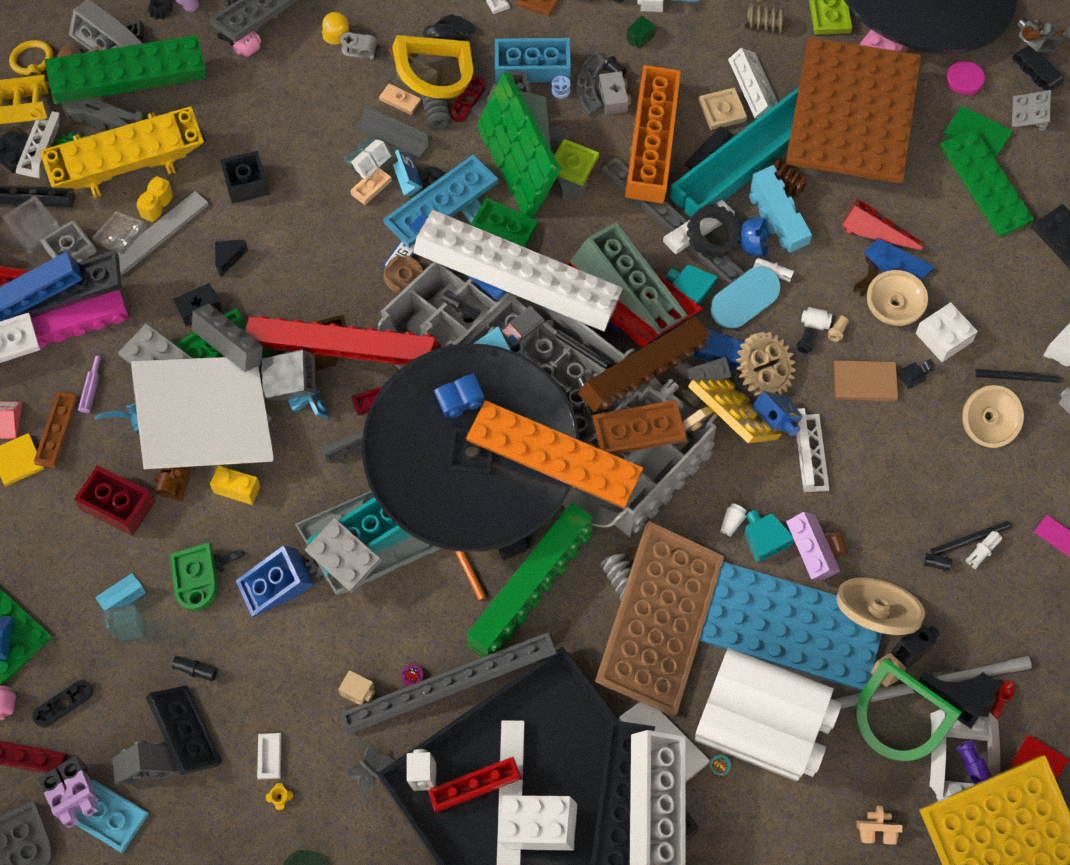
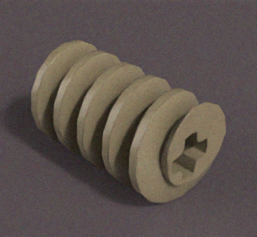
M751 4L747 9L745 27L749 23L750 29H753L754 25L757 24V29L760 30L762 25H764L765 31H767L771 26L772 32H775L776 28L779 27V32L781 33L784 19L783 11L780 9L776 14L775 8H772L769 13L768 7L761 11L759 5L754 10Z

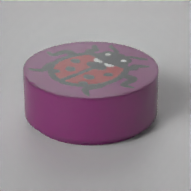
M408 665L401 673L402 682L407 687L423 681L424 678L422 669L417 665Z

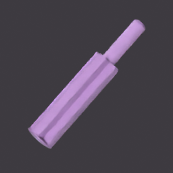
M95 356L92 371H89L87 374L78 408L83 413L91 412L100 377L98 375L101 361L100 356Z

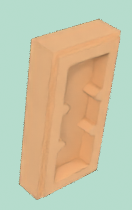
M388 84L379 96L380 101L410 115L414 113L421 103V98L391 84Z

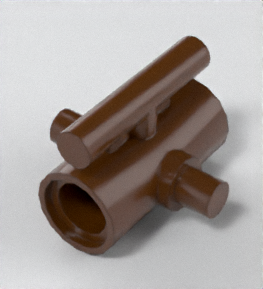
M192 466L161 468V471L154 476V480L158 482L155 493L165 498L175 497V501L182 502Z

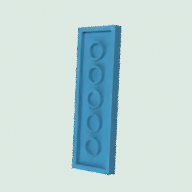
M472 155L383 219L384 224L410 248L416 243L417 235L409 229V225L422 213L429 216L431 211L434 210L452 217L498 184V178Z

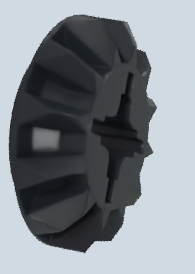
M426 167L420 170L418 175L423 188L419 191H423L431 185L428 182L430 175L433 180L437 181L445 173L437 167Z

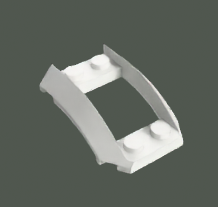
M941 709L930 714L931 736L947 715ZM989 713L988 717L980 716L972 729L957 720L946 737L987 741L988 768L992 777L1000 774L998 720L991 713ZM946 737L931 752L930 787L936 793L938 801L974 785L971 783L944 781Z

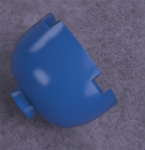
M755 217L746 220L741 226V232L739 233L741 238L737 243L750 256H766L769 245L764 246L767 237H770L767 219Z

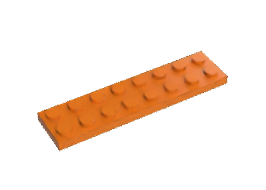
M484 401L466 437L467 441L624 509L643 472V467L488 401Z

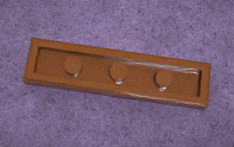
M57 391L34 459L35 465L56 468L78 395Z

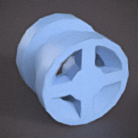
M557 76L552 80L553 96L559 99L568 97L570 94V80L567 77Z

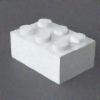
M503 796L498 842L506 849L574 850L577 803L570 796Z

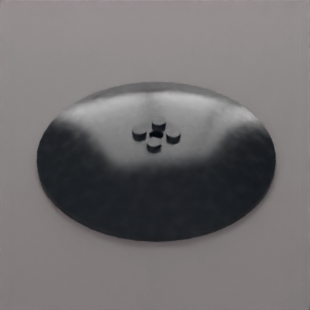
M844 0L855 16L874 32L897 44L931 53L967 52L990 44L1006 31L1014 17L1017 0Z
M470 343L442 347L427 352L404 365L385 383L370 407L363 430L362 460L369 487L382 510L397 526L414 538L441 549L457 552H482L499 549L528 537L549 521L557 512L572 486L467 441L466 437L482 405L473 410L470 408L465 409L458 417L445 418L435 396V389L455 382L464 376L474 374L484 394L485 401L579 440V431L574 412L565 393L557 382L544 369L525 356L502 347L487 344ZM474 447L478 452L475 456L470 457L466 455V449Z

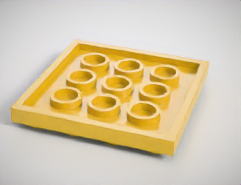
M729 379L693 380L688 387L747 443L777 440L783 434L779 430L772 429L752 408L753 405L749 402V397L742 392L739 393L735 389V384Z

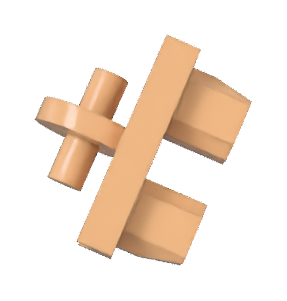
M877 806L876 812H868L867 814L868 819H876V821L857 820L861 842L875 843V831H883L884 844H897L898 832H902V825H899L897 822H883V820H891L892 815L891 813H883L882 806Z

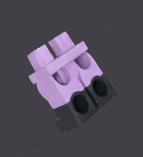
M77 756L59 765V770L54 768L37 778L53 815L60 819L67 828H71L78 823L76 814L80 811L85 816H91L98 811L96 802L99 798L88 776L87 766ZM72 765H76V766L73 767L72 769L67 770L68 767H70V766H72ZM55 777L52 781L47 782L48 779Z

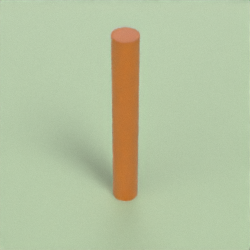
M455 551L479 601L486 599L487 596L465 552Z

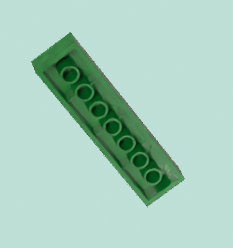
M198 35L44 59L54 104L206 79V68Z
M570 503L467 632V645L470 650L482 658L503 650L501 646L505 641L509 643L516 634L514 630L518 625L522 626L529 617L527 613L531 608L536 609L542 601V598H540L544 592L548 593L555 584L553 580L557 575L561 577L568 567L566 565L570 559L574 560L580 552L579 547L583 543L587 544L593 535L591 533L593 516L574 503Z

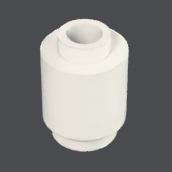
M808 307L807 311L803 310L801 322H804V327L818 330L829 329L832 314L827 313L826 310Z

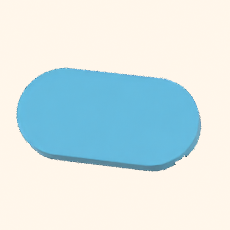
M758 266L748 270L718 292L712 300L711 315L714 321L719 326L730 329L738 328L777 299L780 292V282L777 275L767 267Z

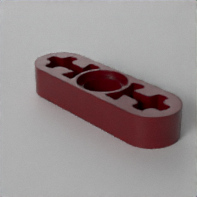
M472 77L467 88L455 101L451 108V118L454 121L463 122L471 113V108L476 105L485 90V80L482 77ZM477 83H480V86H477V87L475 88V92H474V91H473V90H474V85H477ZM465 97H472L473 101L467 103L463 99ZM462 109V113L456 115V112H460V110Z

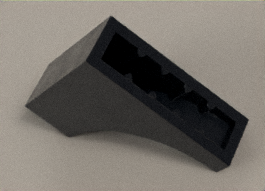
M925 672L918 680L919 683L962 712L958 721L970 729L975 725L1002 685L984 672L966 682H947L934 678ZM913 689V691H914L915 693H917L918 695H920L921 697H923L921 694H919L918 692H916V691Z

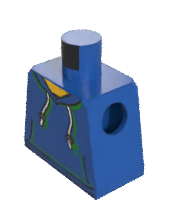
M763 391L752 408L772 429L788 432L790 436L797 435L800 431L798 423L801 421L802 415L788 396Z

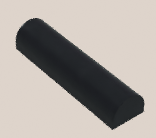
M0 185V204L73 208L75 193L72 188Z

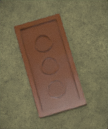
M676 400L592 415L599 449L612 455L686 441V434Z

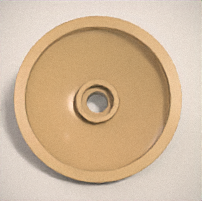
M891 270L879 274L872 280L867 291V304L873 315L882 322L895 326L908 325L917 321L925 312L928 303V294L924 284L913 274L901 270ZM892 302H897L898 306H894Z
M997 385L984 386L972 393L964 405L962 414L964 429L968 436L977 444L990 448L1004 446L1015 439L1022 428L1024 419L1023 407L1019 398L1011 390ZM987 412H989L990 418L988 420L985 418V414Z

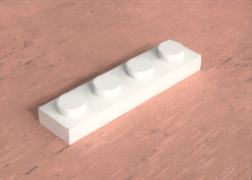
M723 200L716 203L719 207L724 206L727 208L726 210L732 211L735 214ZM704 218L700 223L702 236L710 233L722 225V223L714 218ZM688 222L663 238V242L675 254L690 246V239L687 237Z

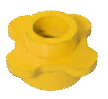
M282 783L275 784L270 793L266 795V801L273 803L279 811L283 810L285 804L293 799V793L287 791Z

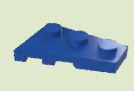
M879 238L864 252L883 272L901 270L913 274L920 281L934 268V266Z

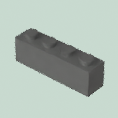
M562 125L549 127L551 151L555 155L564 139L570 141L568 132L563 130ZM557 176L555 182L563 201L585 195L587 181H585L583 186H580Z
M210 304L193 311L192 331L242 371L247 372L261 365L262 345Z

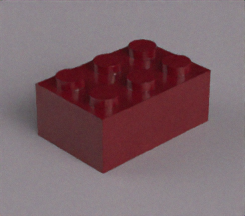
M98 465L73 499L79 510L131 536L134 535L156 502L150 491Z

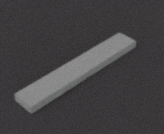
M194 191L118 253L121 276L209 205L208 202Z

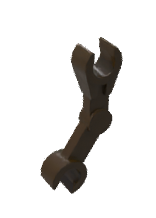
M865 256V261L868 263V274L865 279L856 283L853 288V292L856 288L863 289L860 297L865 295L869 284L877 276L875 264L867 256Z

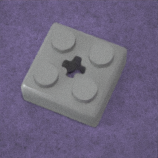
M75 220L70 221L41 239L45 250L52 259L68 252L76 260L80 258L85 260L97 252L94 244Z

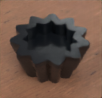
M150 0L147 12L150 13V17H155V20L159 18L164 20L165 17H170V13L173 12L171 8L173 5L168 0Z

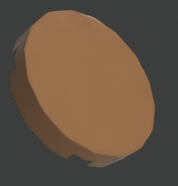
M396 256L385 267L384 279L392 291L400 294L423 272V269L419 262L411 256Z

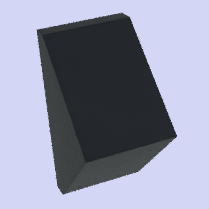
M242 239L215 242V266L219 276L222 277L248 252L246 241Z

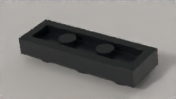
M720 126L685 162V166L692 170L735 137V135Z

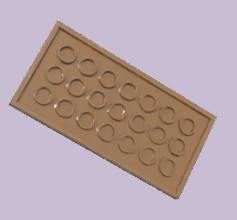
M650 521L646 523L595 682L666 714L676 716L724 556Z

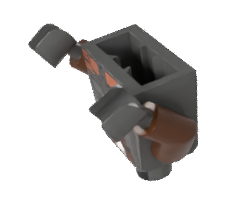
M1022 18L1017 25L1021 29L1019 37L1037 52L1055 53L1065 37H1070V26H1067V32L1064 30L1056 31V25L1038 20H1027L1026 18Z

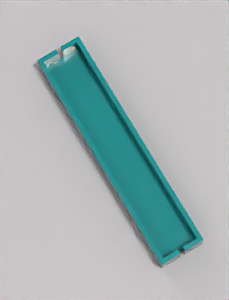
M799 87L672 184L670 199L681 209L685 207V212L692 217L705 205L712 206L720 200L725 201L751 181L754 173L767 168L772 162H775L788 151Z

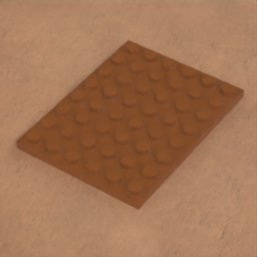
M808 37L785 164L902 184L921 55Z

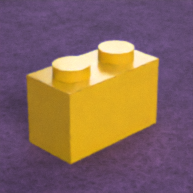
M222 466L217 467L210 482L215 494L253 505L260 489L257 477Z

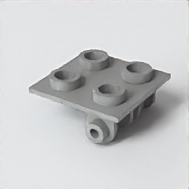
M1051 90L1013 96L1012 127L1036 124L1039 130H1045L1048 122H1050Z

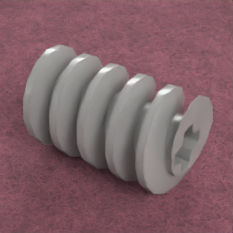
M625 553L610 556L600 564L603 566V571L608 574L607 578L612 581V587L616 588V594L620 595V601L622 600L632 567L626 568L630 564L629 560L622 561L626 557Z

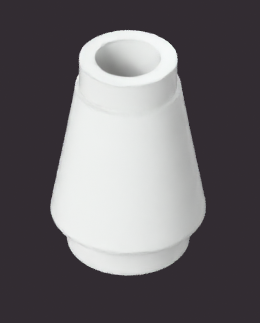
M732 503L730 507H727L720 532L726 533L731 537L746 518L745 514L747 511L743 507Z

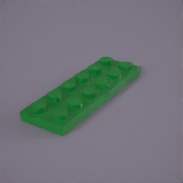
M975 128L940 144L944 155L998 238L1033 223L1034 218Z

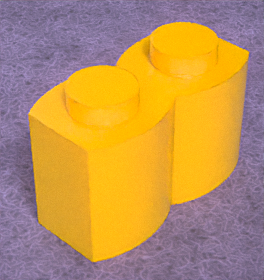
M158 176L150 181L147 191L137 201V208L141 218L155 222L161 216L163 207L168 205L173 197L169 181Z

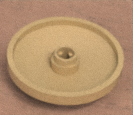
M849 579L840 585L836 596L838 607L848 618L865 628L884 634L906 635L916 632L922 626L925 617L923 605L915 596L895 584L879 579Z

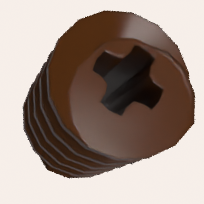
M782 159L772 162L769 167L775 166L777 172L774 174L778 181L782 179L785 185L784 190H788L790 194L795 193V197L798 198L806 186L808 175L805 174L800 178L801 171L794 174L795 167L793 166L787 170V164L781 166Z

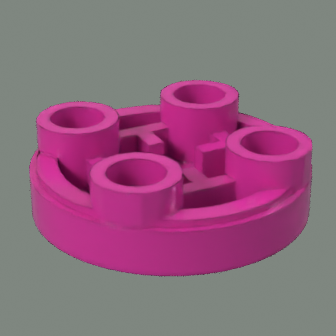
M970 61L954 63L950 66L946 75L948 88L962 95H975L981 90L985 81V74L982 68Z

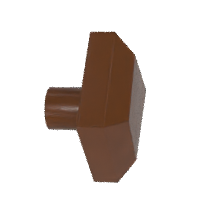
M824 533L834 558L848 554L842 533Z

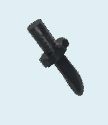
M237 550L222 558L214 555L216 569H219L220 572L225 571L223 565L245 556L246 552Z

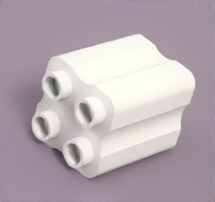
M728 648L699 722L695 741L797 782L803 773L811 777L817 773L826 750V746L815 742L818 731L829 734L830 729L834 727L842 703L831 699L834 689L832 687Z

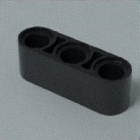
M1030 45L1013 55V62H1016L1020 66L1019 68L1026 75H1029L1039 88L1041 87L1045 91H1052L1063 84L1062 74L1040 52L1034 50Z

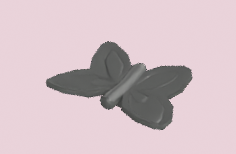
M369 745L365 751L364 760H360L361 765H354L349 768L347 775L357 780L359 791L364 795L374 786L372 775L377 779L376 771L380 772L395 760L386 755H378L375 747Z

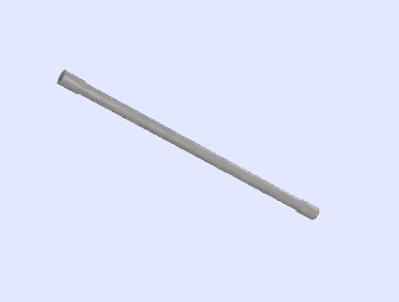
M1024 656L1010 659L1006 662L934 678L947 682H966L976 678L982 672L988 676L1031 669L1032 665L1030 658ZM905 683L878 689L870 702L915 692ZM861 693L833 700L842 703L840 709L856 706Z

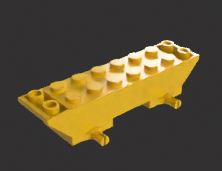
M192 107L156 116V113H152L151 116L150 113L148 114L149 119L81 138L79 134L77 135L78 140L75 135L73 136L74 141L40 150L51 187L74 188V190L91 188L93 198H97L95 190L98 197L101 196L98 185L111 180L113 176L146 166L152 168L158 165L166 166L168 175H172L170 168L172 173L176 174L173 163L187 157L186 154L204 143Z

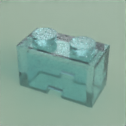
M135 604L108 608L105 625L107 630H110L111 636L115 637L118 643L145 639L143 617L138 613Z

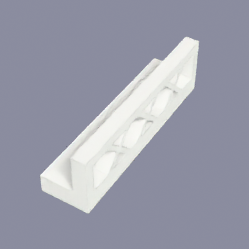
M740 48L728 60L754 118L758 119L775 106L778 101L756 53Z
M52 111L49 120L40 119L35 121L17 165V174L40 178L44 168L40 150L50 148L51 144H53L59 128L60 113ZM39 125L46 126L45 130L41 131ZM41 138L40 143L36 144L33 141L35 139ZM36 150L35 156L31 157L28 154ZM32 164V170L23 168L24 165Z
M805 408L798 409L802 419L798 423L800 431L796 436L804 492L829 491L819 414L806 415ZM806 420H815L816 427L812 431L807 429ZM810 437L818 441V446L815 450L810 448ZM813 455L821 460V465L817 469L812 466L811 457ZM815 474L823 479L824 486H814Z

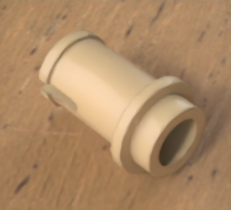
M837 316L833 327L828 330V338L834 342L841 340L849 320L844 316Z

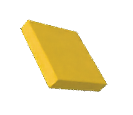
M29 433L0 445V477L5 487L45 469L43 466L34 464L37 450Z

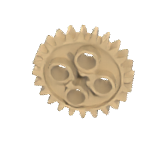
M764 332L756 333L746 338V343L740 345L743 350L737 352L741 358L736 359L737 362L741 363L737 370H742L739 378H745L743 385L749 384L748 391L754 390L755 396L761 395L763 391L779 395L787 392L786 387L792 386L790 380L794 379L791 372L796 371V369L791 367V364H794L795 361L790 360L793 353L787 352L789 346L784 347V340L778 341V335L772 336L771 332L766 334ZM778 359L777 363L754 372V368Z

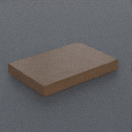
M834 361L835 400L897 401L896 362Z

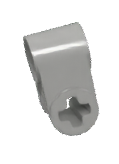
M347 32L341 36L342 53L346 56L360 57L362 59L367 57L372 60L378 41L371 35Z

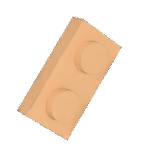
M378 167L367 179H362L350 190L351 195L366 205L392 181L391 176Z

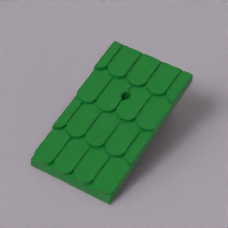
M503 72L500 77L501 79H499L494 89V93H492L480 117L481 119L477 123V127L485 146L491 152L496 166L500 168L508 190L514 196L520 212L534 218L559 175L561 167L551 151L546 97L519 91L511 74Z

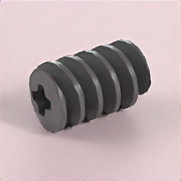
M422 95L428 128L431 130L446 128L450 119L446 98H432Z

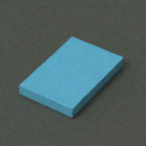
M92 779L91 783L99 798L96 802L98 811L91 816H85L80 811L76 814L78 819L76 825L123 854L149 813Z

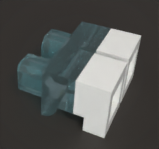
M368 138L365 142H360L354 152L348 153L344 157V161L350 167L353 174L358 172L362 178L367 179L391 155L383 141Z

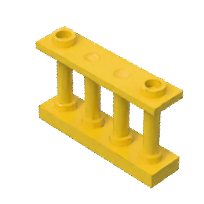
M45 75L0 80V124L47 119L48 116L43 101L40 102V95L49 94ZM32 96V103L21 104V97ZM14 98L13 105L2 106L3 99Z

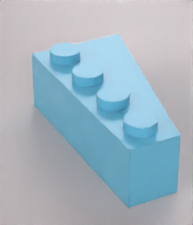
M772 165L753 174L749 199L753 205L756 204L759 208L760 216L767 219L769 229L773 234H777L781 247L783 249L786 248L791 253L810 244L812 234L800 212H795L794 201L792 197L787 198L784 190L785 185L782 179L777 180L774 174L777 170Z

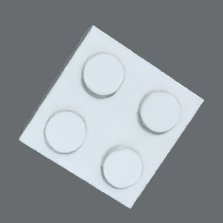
M949 303L920 322L916 334L941 362H944L971 344L978 331L952 303Z

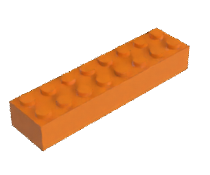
M643 65L625 198L662 204L664 202L681 71Z

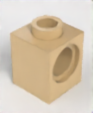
M350 670L338 689L340 696L353 702L355 700V703L359 705L370 702L375 695L373 682Z

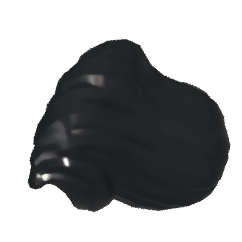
M451 14L441 17L433 26H427L423 31L424 38L465 41L472 32H476V29L466 19Z

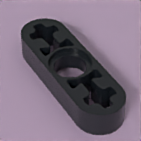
M85 680L75 682L37 707L32 714L34 723L42 728L50 726L89 700L93 695L92 686ZM81 686L83 688H86V694L83 696L81 694H78V688ZM72 693L76 701L74 702L68 694ZM61 699H68L69 705L63 710L57 708V704ZM51 705L53 709L57 712V714L54 715L53 712H50L52 711L49 708ZM44 712L47 714L46 721L40 719V713Z

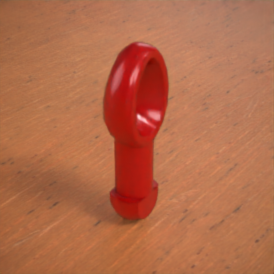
M1004 681L996 693L997 700L989 712L996 719L1001 717V711L1005 703L1010 701L1014 695L1015 687L1012 681Z

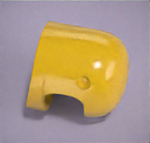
M331 12L323 19V39L330 44H341V36L344 33L350 32L348 19L340 12Z

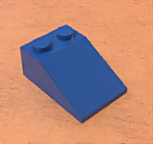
M284 545L235 580L252 617L300 596L315 585L299 550Z

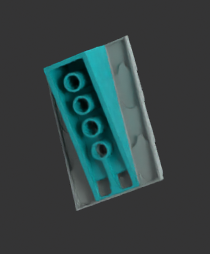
M372 491L295 524L308 546L335 518L382 561L360 585L441 549L414 538L397 526L382 510ZM318 563L336 595L349 591Z

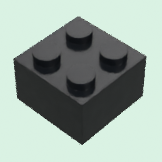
M258 151L220 160L232 204L270 195Z

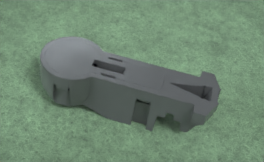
M94 98L62 103L67 116L72 121L86 123L103 132L143 120L142 112L136 111L133 114Z

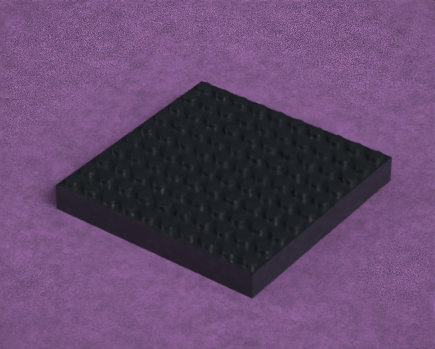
M563 646L556 650L557 654L546 657L407 752L413 753L414 750L423 749L431 753L436 762V784L439 786L500 762L502 721H524L522 796H570L577 803L574 850L521 849L520 865H591L610 720H619ZM407 753L377 773L380 783L436 865H497L499 789L436 813L428 790L414 791L407 782ZM685 809L686 842L697 833L699 826Z

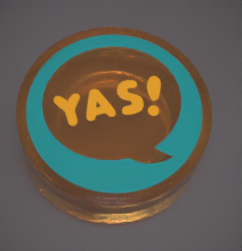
M724 754L714 755L709 762V770L717 778L726 777L732 769L731 760Z

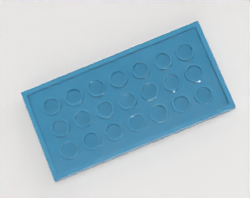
M722 562L699 642L725 650L731 648L774 665L863 691L871 679L872 673L870 672L874 667L882 633L865 628L848 618L837 605V595Z

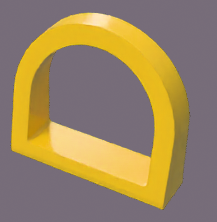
M396 36L392 46L396 69L400 78L411 89L428 97L444 99L455 97L467 88L473 75L469 41ZM407 53L457 57L461 79L449 86L429 84L417 77L412 71Z

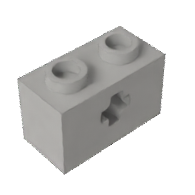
M622 72L599 74V88L605 115L628 112V105H631L630 94L626 93L628 89L626 78L623 79Z

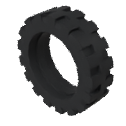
M713 204L712 206L705 205L690 218L687 224L689 243L695 247L694 250L696 252L702 253L703 257L709 256L710 259L722 258L738 245L737 242L741 238V235H739L741 227L738 226V219L733 216L734 213L732 211L726 210L727 208L724 206L719 207L718 204ZM704 218L717 219L724 225L728 235L727 242L724 245H713L702 236L700 223Z

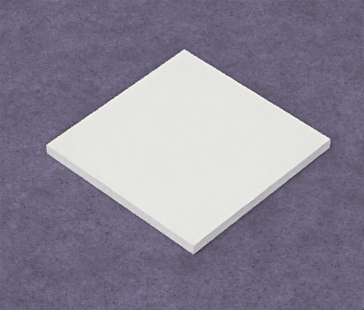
M226 357L131 362L143 469L273 462L274 457L258 366L244 372Z

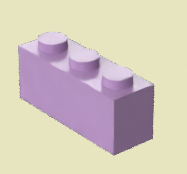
M802 512L786 521L811 580L822 581L840 572L815 514Z

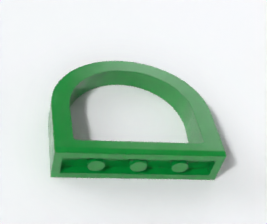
M884 658L864 687L857 704V722L866 742L879 754L898 761H912L929 755L941 744L962 714L958 709L886 658ZM889 673L947 714L931 738L918 748L905 751L892 749L879 741L871 730L868 720L869 704Z

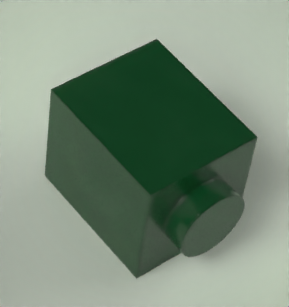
M640 16L627 28V41L630 45L641 49L655 36L656 25L645 17Z

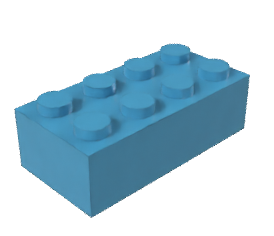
M570 38L495 39V83H498L499 79H501L500 77L503 72L508 73V71L526 72L529 83L552 82L557 76H565L570 80Z

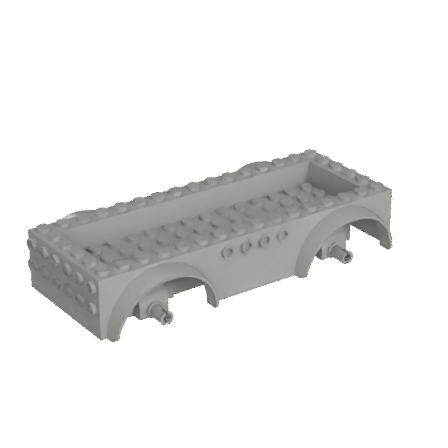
M433 262L381 310L382 319L378 323V331L393 330L400 334L411 332L417 336L430 334L436 337L442 347L456 344L475 343L496 327H499L501 330L531 305L544 319V323L514 348L507 341L506 343L511 351L525 356L539 365L557 382L565 393L574 412L579 431V441L599 449L591 412L587 403L578 394L581 389L577 379L582 375H588L592 379L607 369L602 368L557 339L555 334L560 330L610 362L608 368L634 354L636 350L630 349L625 354H622L582 322L510 292H506L500 299L496 300L464 273L437 262ZM446 290H450L461 298L465 297L467 302L481 310L479 317L474 319L475 321L472 323L464 322L465 319L471 317L461 311L459 313L456 312L452 306L442 302L441 297ZM395 364L399 368V370L404 366L400 364ZM654 378L648 384L643 382L635 392L629 391L622 400H614L613 404L605 409L603 413L676 400L683 422L696 413L697 410L673 395L679 389L677 383H673V380L669 379L662 385ZM715 413L703 421V426L695 431L690 430L685 433L686 441L615 454L619 458L643 467V472L625 509L573 486L562 505L567 508L571 502L593 516L592 525L611 527L615 525L630 538L635 533L639 534L645 526L644 523L649 518L653 519L659 511L658 508L662 504L666 505L672 498V493L676 489L680 490L686 483L685 479L689 475L693 476L698 471L699 464L702 461L706 462L713 454L712 448L715 444L713 441L716 426L713 422L718 414Z

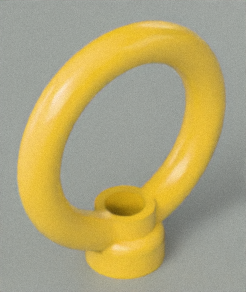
M30 40L18 45L12 51L9 58L11 68L16 73L27 77L42 75V72L46 70L45 61L39 65L31 64L27 68H23L17 64V58L20 53L29 48H41L46 53L45 59L53 58L52 48L47 43L39 40Z

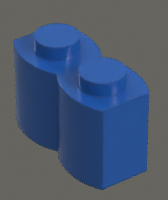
M474 374L464 376L455 382L445 384L434 390L445 418L458 417L462 414L463 410L468 408L471 410L477 409L485 401L484 394Z

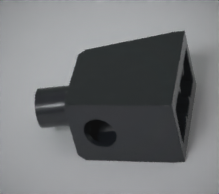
M922 625L916 632L907 634L900 639L891 651V654L907 670L931 650L937 642L936 638L939 637V631L934 626L926 628ZM906 649L910 655L903 661L898 655Z

